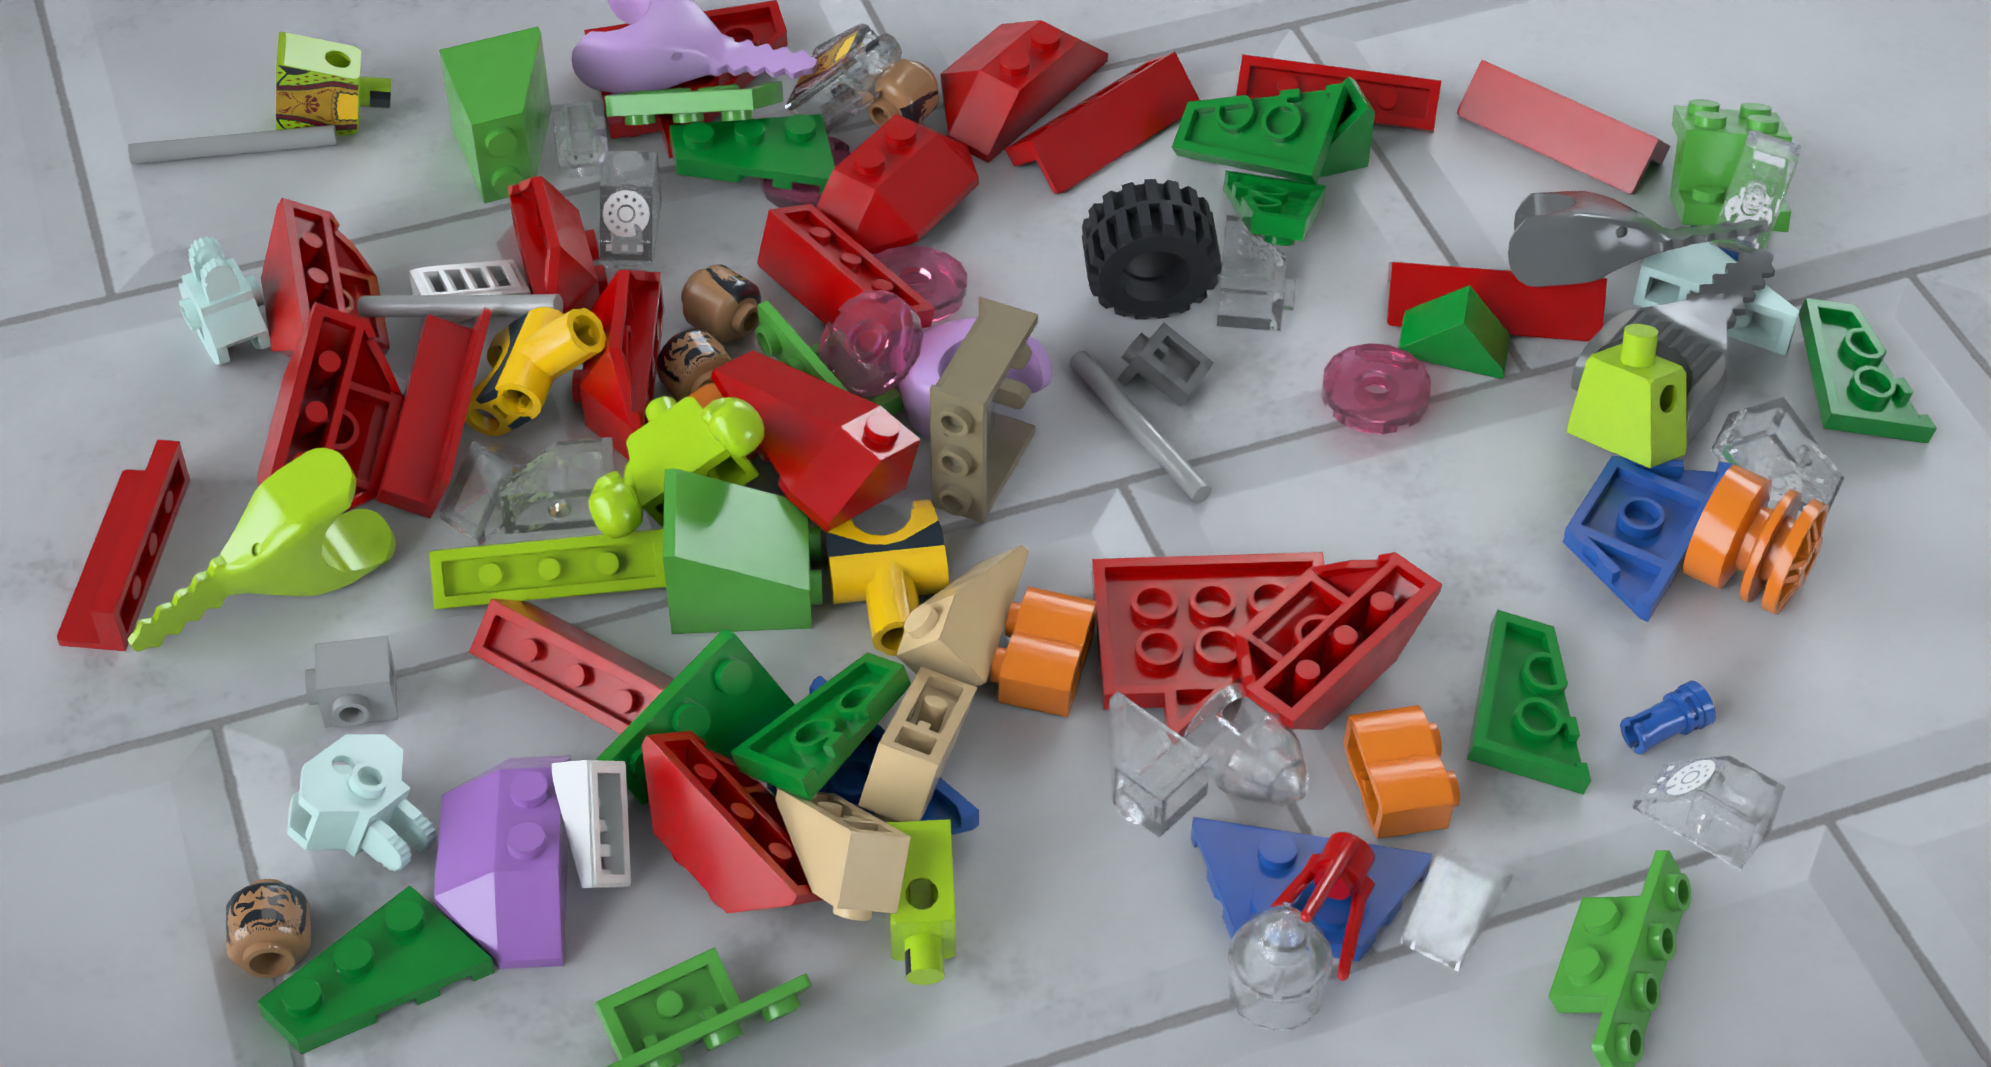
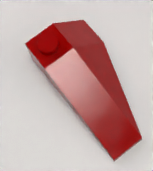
M754 350L713 369L711 379L723 398L734 397L746 401L762 418L764 438L756 450L763 461L770 460L780 475L778 485L785 497L826 533L906 489L921 439L882 406Z

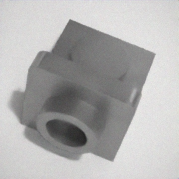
M1163 322L1150 338L1141 332L1126 349L1121 358L1128 365L1117 378V381L1126 386L1139 373L1181 407L1194 392L1214 362Z

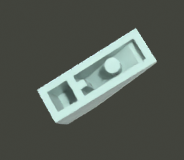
M1710 242L1692 244L1649 256L1644 259L1641 265L1633 304L1641 307H1650L1686 300L1687 294L1699 293V285L1713 284L1712 276L1714 274H1725L1726 263L1738 262ZM1765 285V288L1762 290H1754L1756 294L1754 302L1744 303L1746 306L1745 315L1736 316V324L1733 328L1727 330V336L1786 356L1800 311Z

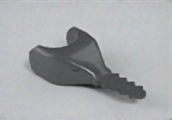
M1587 191L1530 193L1521 202L1515 213L1514 233L1510 238L1508 248L1509 265L1515 277L1527 286L1541 287L1586 283L1602 279L1624 266L1669 250L1713 240L1751 236L1769 230V224L1767 220L1746 219L1737 223L1723 222L1717 225L1704 224L1696 227L1682 226L1669 229L1662 227L1637 210L1601 194Z
M1757 249L1749 253H1739L1738 263H1726L1725 274H1714L1712 276L1713 284L1699 285L1698 294H1687L1686 300L1630 309L1617 314L1602 327L1583 349L1573 370L1571 388L1578 392L1586 361L1591 354L1622 344L1625 326L1629 324H1645L1655 327L1659 331L1656 356L1681 365L1686 372V430L1688 446L1711 419L1727 381V330L1735 326L1736 316L1745 315L1746 306L1744 303L1754 302L1756 297L1754 290L1765 288L1766 283L1763 278L1774 276L1775 269L1772 266L1773 255L1764 249Z

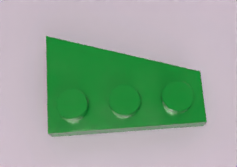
M1344 83L1326 85V90L1301 93L1298 88L1282 90L1278 96L1250 99L1247 95L1190 101L1187 102L1171 148L1177 156L1317 184L1349 91Z
M796 114L784 117L670 125V145L677 175L736 183L745 179L746 176L773 179L772 187L792 190L793 182L820 186L819 194H822L835 168L822 114Z
M1225 170L1223 191L1251 234L1264 235L1263 241L1269 244L1291 246L1295 244V240L1304 241L1324 206L1326 185Z
M1806 298L1799 310V319L1823 429L1929 443L1937 429L1928 414L1919 415L1909 400L1913 394L1912 389L1905 378H1895L1884 362L1883 358L1887 351L1859 307L1852 304Z
M1497 609L1490 624L1467 760L1584 795L1591 782L1587 763H1581L1577 741L1580 737L1576 717H1571L1564 692L1568 682L1554 626Z
M723 629L596 760L625 761L627 794L636 802L645 805L649 802L642 743L646 735L693 731L705 740L706 744L704 747L728 758L732 756V750L795 704L737 635Z
M867 652L732 750L731 754L739 772L811 801L910 687L911 682L904 665Z
M409 885L259 999L257 1003L261 1016L303 1054L377 1023L378 1016L382 1012L413 999L417 1005L439 997V988L471 976L473 982L494 974L495 970L493 960L487 953Z

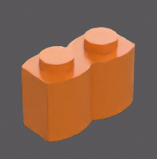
M1028 586L1022 603H1011L1005 626V636L1011 638L1007 648L997 647L990 672V681L999 683L998 702L1064 717L1069 716L1094 634L1097 601Z
M1419 705L1348 715L1343 739L1344 748L1351 773L1361 792L1369 825L1375 837L1380 839L1448 828L1453 808L1458 807L1460 804V788L1455 773L1453 771H1446L1440 759L1442 741L1436 723H1428Z

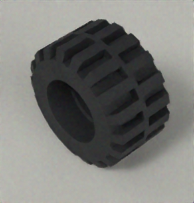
M1144 179V184L1134 185L1133 182L1122 185L1121 191L1115 192L1111 190L1102 196L1103 203H1094L1088 210L1089 218H1085L1082 224V243L1087 278L1092 295L1098 296L1099 304L1105 309L1114 307L1115 314L1123 317L1132 314L1135 315V319H1147L1148 316H1158V319L1168 318L1170 313L1177 311L1181 314L1190 310V304L1192 303L1200 304L1208 297L1207 290H1214L1218 284V274H1221L1222 262L1213 212L1210 211L1207 200L1204 197H1198L1197 191L1190 186L1180 189L1179 183L1172 180H1167L1164 184L1157 183L1156 179Z

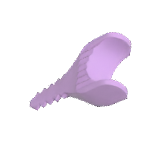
M608 0L614 14L623 22L629 24V26L608 32L590 31L577 42L572 51L571 58L573 70L581 82L595 90L611 93L667 89L707 75L719 76L727 72L733 76L749 72L752 76L767 73L773 78L786 74L791 79H795L802 75L814 74L817 71V59L809 57L805 50L791 53L788 47L773 50L770 44L754 46L751 40L736 43L732 37H728L718 30L694 0Z
M977 317L942 323L916 333H910V331L895 333L886 368L894 372L912 427L929 440L930 387L932 384L936 385ZM1029 337L1025 343L1032 351L1029 361L1021 370L1010 368L1006 377L1023 382L1030 388L1031 393H1036L1049 385L1052 379V370L1049 356L1044 346L1038 340Z

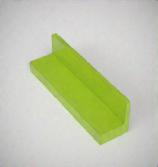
M663 528L635 530L633 533L617 539L608 537L603 533L443 548L429 551L434 609L486 605L490 603L491 599L527 601L666 587L663 563Z

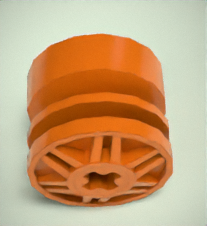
M1733 464L1717 484L1696 525L1686 552L1683 573L1712 587L1722 589L1733 578L1737 570L1743 571L1740 599L1752 602L1767 582L1761 609L1778 615L1786 606L1791 596L1802 587L1817 559L1823 542L1822 535L1828 516L1829 505L1812 498L1796 520L1802 493L1790 489L1777 503L1775 508L1771 509L1768 507L1771 496L1772 480Z

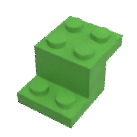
M1704 99L1690 100L1688 106L1674 105L1672 127L1678 138L1669 197L1682 225H1717L1723 222H1735L1738 215L1735 214L1728 218L1725 210L1726 201L1738 189L1753 188L1763 192L1772 203L1773 215L1768 223V231H1789L1791 210L1783 197L1792 136L1777 112H1771L1772 107L1759 103H1743L1740 105V110L1721 109L1718 102ZM1744 201L1740 205V212L1745 217L1751 218L1758 214L1759 208L1753 201ZM1745 203L1754 204L1756 206L1755 214L1746 215L1742 210Z

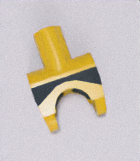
M538 307L527 312L497 333L491 341L486 356L493 369L480 384L473 388L465 422L480 433L500 436L534 419L541 412L554 380L600 353L605 347L606 334L599 318L586 308L572 309L563 314L559 310L550 307ZM476 409L485 410L494 415L497 419L485 417L482 414H480Z
M929 499L912 501L909 521L905 527L895 533L872 535L861 531L853 524L852 519L827 532L828 576L832 603L835 605L866 601L874 648L889 656H896L905 632V621L910 613L920 606L919 595L936 594L949 585L948 564L942 528L933 504Z

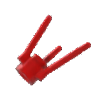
M1347 832L1332 834L1321 854H1311L1303 870L1260 917L1259 926L1263 929L1270 927L1313 880L1316 888L1300 914V919L1305 923L1312 921L1327 897L1343 900L1350 895L1352 903L1337 970V978L1340 981H1346L1349 978L1366 902L1375 886L1374 881L1367 876L1375 861V854L1372 848L1356 835Z

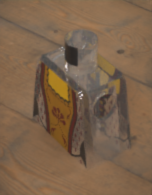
M859 23L815 47L810 56L817 59V71L814 74L800 76L785 107L793 115L822 114L826 133L829 135L877 99L882 90L880 85L881 76L891 65L901 59L902 50L900 44L890 34L885 33L878 36L867 24Z

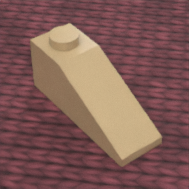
M1023 545L980 561L914 609L905 621V632L896 656L915 674L918 673L922 666L975 687L986 683L1029 551Z
M920 667L878 744L858 804L859 807L874 812L878 818L885 822L921 821L969 711L977 687L928 668Z
M777 788L775 801L812 893L834 906L833 914L847 919L868 921L871 920L872 912L897 914L911 837L834 793L818 792L809 801Z

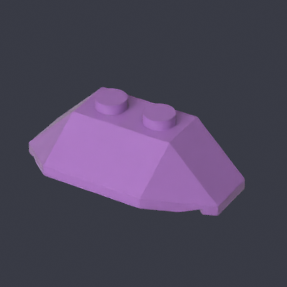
M571 755L509 758L442 794L434 889L435 904L466 936L492 958L493 963L499 969L564 966L569 839L554 787L552 764L571 762Z

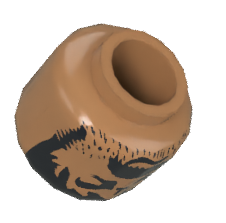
M907 59L892 61L867 84L865 89V95L881 90L873 99L865 101L871 120L879 127L884 125L895 114L921 123L937 108L939 102L938 84L933 72L924 64Z
M711 265L705 269H699L684 284L681 301L686 321L697 329L708 330L722 344L733 343L743 336L750 335L759 325L757 305L761 303V294L758 286L725 265Z
M695 328L677 333L666 342L657 357L656 370L662 383L676 402H679L700 387L714 383L711 379L713 369L733 360V357L715 335L708 330Z
M261 879L239 890L228 901L226 905V952L231 961L244 969L248 974L259 978L283 976L290 972L294 966L300 964L308 955L311 946L310 904L303 892L276 879Z

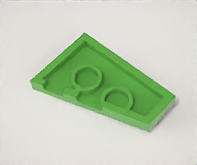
M782 81L764 82V84L746 89H739L737 84L699 88L698 91H691V88L620 92L605 96L606 116H624L625 125L656 123L655 114H673V123L704 121L703 112H721L722 121L747 120L753 118L752 110L784 101Z

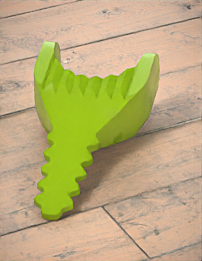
M315 448L307 451L261 483L252 495L239 523L222 552L217 557L211 559L206 571L194 575L190 586L177 590L171 602L158 605L152 617L139 620L135 631L128 638V643L136 652L143 651L149 647H160L166 635L180 634L186 622L199 621L207 609L220 608L225 598L231 595L250 593L314 596L344 588L385 564L393 557L396 547L393 531L384 518L375 511L356 509L344 513L351 506L357 480L353 470L340 453L329 448Z

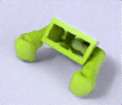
M668 396L652 400L645 409V415L649 422L632 433L626 442L630 460L625 466L623 479L618 471H612L600 477L589 497V509L599 530L606 536L617 539L637 530L643 521L644 510L663 528L665 469H680L744 486L759 476L757 469L746 458V455L756 449L764 438L762 418L750 404L734 397L713 400L705 408L694 397H685L678 403H676L675 399Z

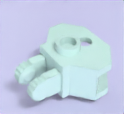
M206 236L205 238L200 237L197 241L194 240L195 242L190 244L191 248L188 249L192 272L181 276L183 282L178 283L182 296L179 305L191 331L196 330L213 362L219 365L230 361L227 348L250 339L256 349L262 350L270 347L269 332L258 308L264 305V299L253 275L244 277L234 258L226 260L223 249L217 239L214 240L213 237L208 238Z
M346 734L304 764L301 771L300 790L292 796L290 801L287 835L305 850H346L353 857L364 850L378 863L381 862L383 867L388 868L389 871L393 870L396 872L403 869L411 861L410 857L412 854L409 851L411 849L408 848L407 843L414 851L419 850L421 852L422 850H427L437 841L435 838L437 836L435 833L436 828L433 827V823L406 800L410 787L401 780L403 749L385 734ZM342 761V762H345V763H347V764H349V765H334V766H333L332 764H333L334 762Z

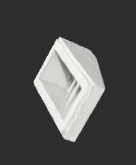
M513 259L428 266L409 271L413 295L531 294ZM507 279L510 286H499L498 281ZM487 285V288H478ZM439 317V318H442V319H445V320H448V321H451V322H454V323H459V322H462V321H465V320H468V319H472V318H475V317Z
M581 760L553 763L552 776L581 887H631L625 761ZM601 857H603L606 869L601 868Z

